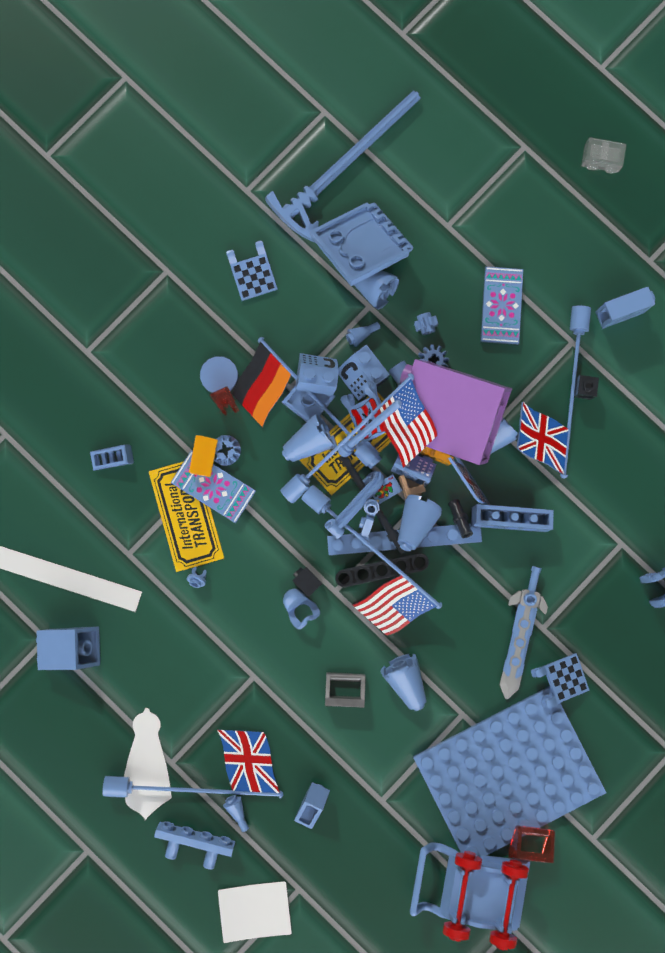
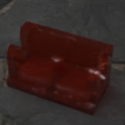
M228 386L210 394L224 415H227L224 407H228V404L235 413L240 411Z

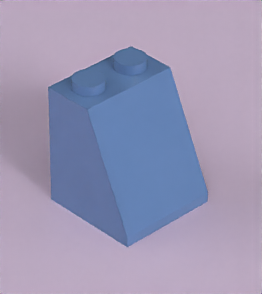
M99 627L37 630L38 670H77L100 666Z

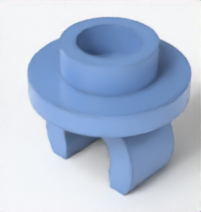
M194 567L192 574L187 576V581L195 588L205 586L206 570L201 575H197V567Z

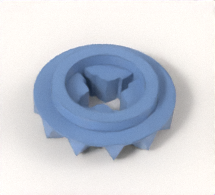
M221 435L216 438L218 442L214 461L224 466L235 463L241 453L239 442L229 435ZM223 443L227 448H233L228 451V458L224 453H217L223 449Z

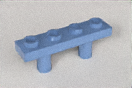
M159 822L154 836L155 838L168 841L165 857L168 859H176L180 844L206 850L203 867L206 869H214L218 854L231 857L235 841L229 837L214 836L206 831H194L190 827L175 826L171 822Z

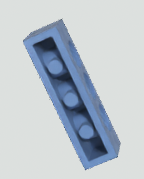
M476 504L471 510V527L548 532L553 530V510Z

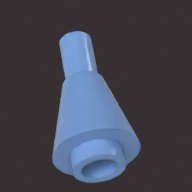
M375 322L369 326L348 329V334H346L347 341L350 345L353 344L356 347L370 333L380 329V325L378 322Z
M232 795L225 800L226 803L223 807L238 822L241 831L245 832L249 827L244 818L242 799L240 796Z

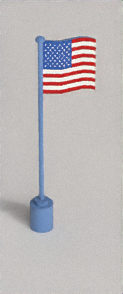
M408 374L409 377L306 476L304 474H296L280 490L283 496L291 503H295L310 488V480L308 478L377 412L378 415L381 414L396 400H400L402 406L382 422L383 428L397 450L403 468L416 457L438 434L431 416L419 399L412 381L414 380V375Z
M312 485L302 496L301 500L316 513L325 514L328 512L335 519L338 516L330 509L331 504L329 503L331 499L316 486ZM346 524L345 527L400 574L395 579L383 584L366 599L352 604L384 634L391 635L404 628L419 615L435 607L437 609L442 607V602H437L388 558Z

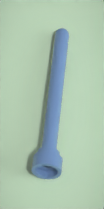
M400 400L394 401L352 439L348 440L338 450V453L342 457L351 455L354 452V446L402 406V402Z

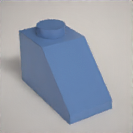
M312 782L294 821L312 829L323 811L330 790Z

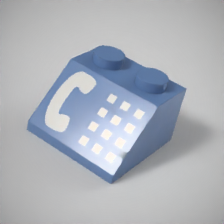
M398 454L391 471L400 476L404 475L405 478L420 485L424 484V487H426L437 464L433 463L434 460L427 456L420 457L417 455L403 468Z

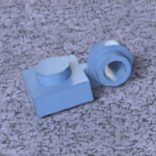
M369 499L365 502L364 510L366 516H362L359 523L361 536L367 538L372 528L375 514L378 513L380 507L378 501L374 499Z

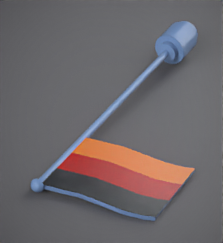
M264 337L258 339L260 344L253 359L239 377L232 393L262 427L269 412L283 394L290 377L292 376L295 380L297 379V375L264 341ZM307 392L346 435L350 434L312 392ZM361 441L354 447L356 457L370 469L382 459L379 456L380 453L369 441L365 443Z

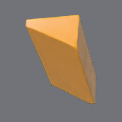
M196 435L189 473L211 477L217 439Z

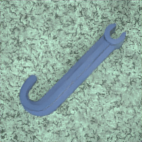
M373 471L363 479L366 486L336 519H330L325 523L324 527L338 539L344 534L346 524L382 486L384 481L383 474L380 471Z

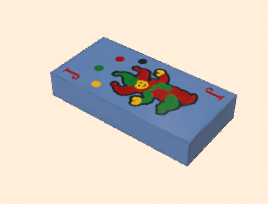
M393 474L383 479L382 486L373 495L379 504L403 491Z

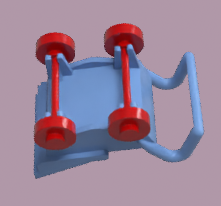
M429 843L420 850L410 914L416 916L425 910L441 918L451 920L444 923L443 934L453 941L468 940L471 929L466 925L477 928L493 929L490 933L489 942L495 945L496 948L500 950L515 949L517 937L511 933L520 927L530 861L481 855L480 858L474 852L464 851V853H459L444 844ZM432 851H439L449 856L440 907L428 902L418 903L426 855Z

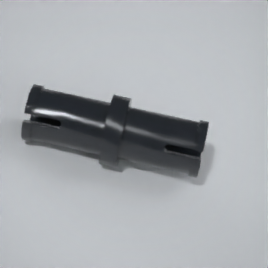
M454 499L450 501L448 506L451 509L454 517L453 522L457 524L461 537L464 539L472 536L473 532L467 521L468 516L464 513L460 500Z

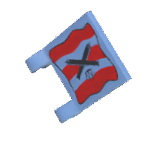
M375 382L363 385V390L369 398L356 405L353 394L344 395L340 399L347 408L355 428L381 404ZM377 412L366 424H364L357 432L359 433V432H360L364 427H366L372 420H374V419L378 416V412ZM382 423L361 441L365 443L386 433Z

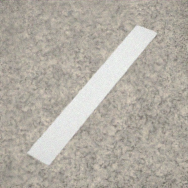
M0 546V569L136 612L142 594L141 591Z

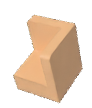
M404 475L399 476L398 479L405 499L408 495L419 496L426 492L424 484L420 485L405 478Z

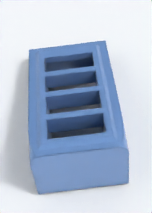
M120 445L90 452L93 471L134 463L131 445ZM115 451H116V454H117L118 462H116V460H115V454H114ZM106 453L109 454L110 463H108L107 454H106ZM99 454H101L103 465H100Z

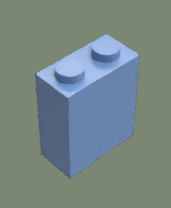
M645 287L605 302L595 311L602 329L645 313L655 305V296L649 290V287Z

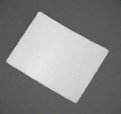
M286 882L264 883L218 890L224 943L268 936L290 935L292 933Z

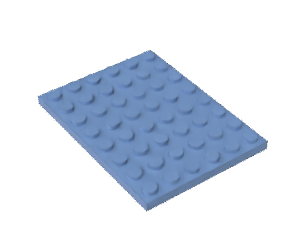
M550 686L413 756L461 853L470 851L481 858V855H488L606 793L562 705L558 703L554 707L543 708L541 700L553 696Z

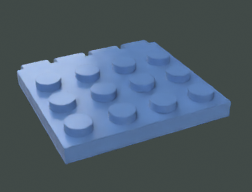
M367 202L310 231L311 238L350 286L408 257L409 252L413 250V246L406 238H403V234L393 225L376 203L368 204Z

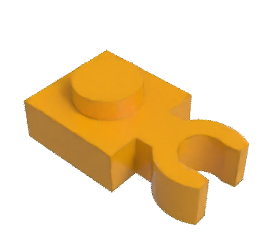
M425 447L420 452V454L447 466L451 465L448 458H454L449 454L433 450L429 447Z

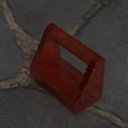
M516 825L509 848V858L554 863L555 831ZM522 834L546 837L542 853L521 851Z

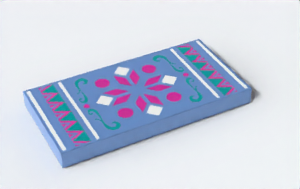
M485 267L480 342L519 344L523 269Z
M190 451L171 483L236 523L256 491L214 464L211 477L189 473L193 451Z

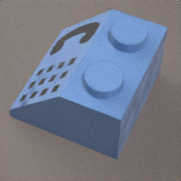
M367 345L347 359L339 367L338 372L339 377L358 401L367 395L363 390L364 384L375 382L378 387L388 380L390 376Z
M300 353L295 390L333 396L338 382L339 368L337 359Z

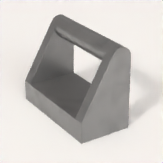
M326 673L325 706L364 708L365 674ZM330 680L361 682L360 697L329 696Z

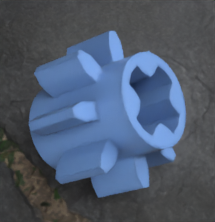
M430 312L417 316L418 321L414 323L416 332L421 331L422 335H428L436 331L435 327L438 326L436 316L431 317Z

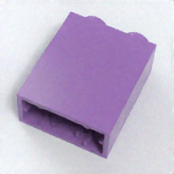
M415 359L413 366L407 364L401 374L400 384L409 377L408 374L414 375V380L412 381L419 399L431 416L438 434L426 447L477 465L488 463L512 388L426 360Z

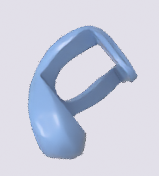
M290 589L285 593L283 604L295 628L302 629L309 620H314L320 615L318 606L308 599L300 589ZM306 604L310 607L313 615L307 616L301 623L296 618L294 610L299 605Z

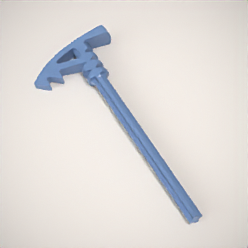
M413 90L310 187L305 186L303 188L304 193L298 192L297 199L292 198L290 200L291 205L285 204L281 207L273 191L265 197L266 203L294 232L315 242L310 236V231L317 228L319 222L316 221L314 224H311L304 207L310 208L311 202L318 200L317 196L414 106L421 99L419 93ZM297 214H299L305 228H302L293 220Z

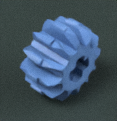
M430 345V351L427 347H424V353L418 354V357L421 358L419 360L430 361L431 357H434V360L437 359L435 364L448 368V365L445 363L449 362V358L444 357L447 351L441 353V346L434 350V345Z

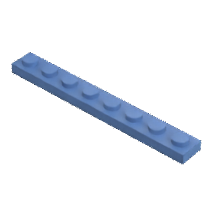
M469 524L473 535L464 539L461 537L457 525L432 527L417 548L482 542L481 527H471V524ZM386 531L370 532L368 538L362 536L378 551L397 549L394 543L389 541ZM354 534L342 535L338 539L335 536H327L329 555L373 552Z

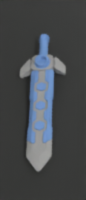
M532 566L531 569L532 573L528 590L523 589L516 592L510 597L508 603L509 606L519 604L500 681V687L505 699H509L519 689L537 607L544 614L547 613L548 606L543 596L536 592L542 568Z

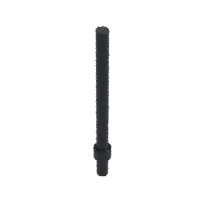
M340 456V460L361 491L366 486L349 458ZM379 507V511L375 515L387 532L389 541L394 543L400 554L406 552L400 548L398 543L399 533L393 529Z

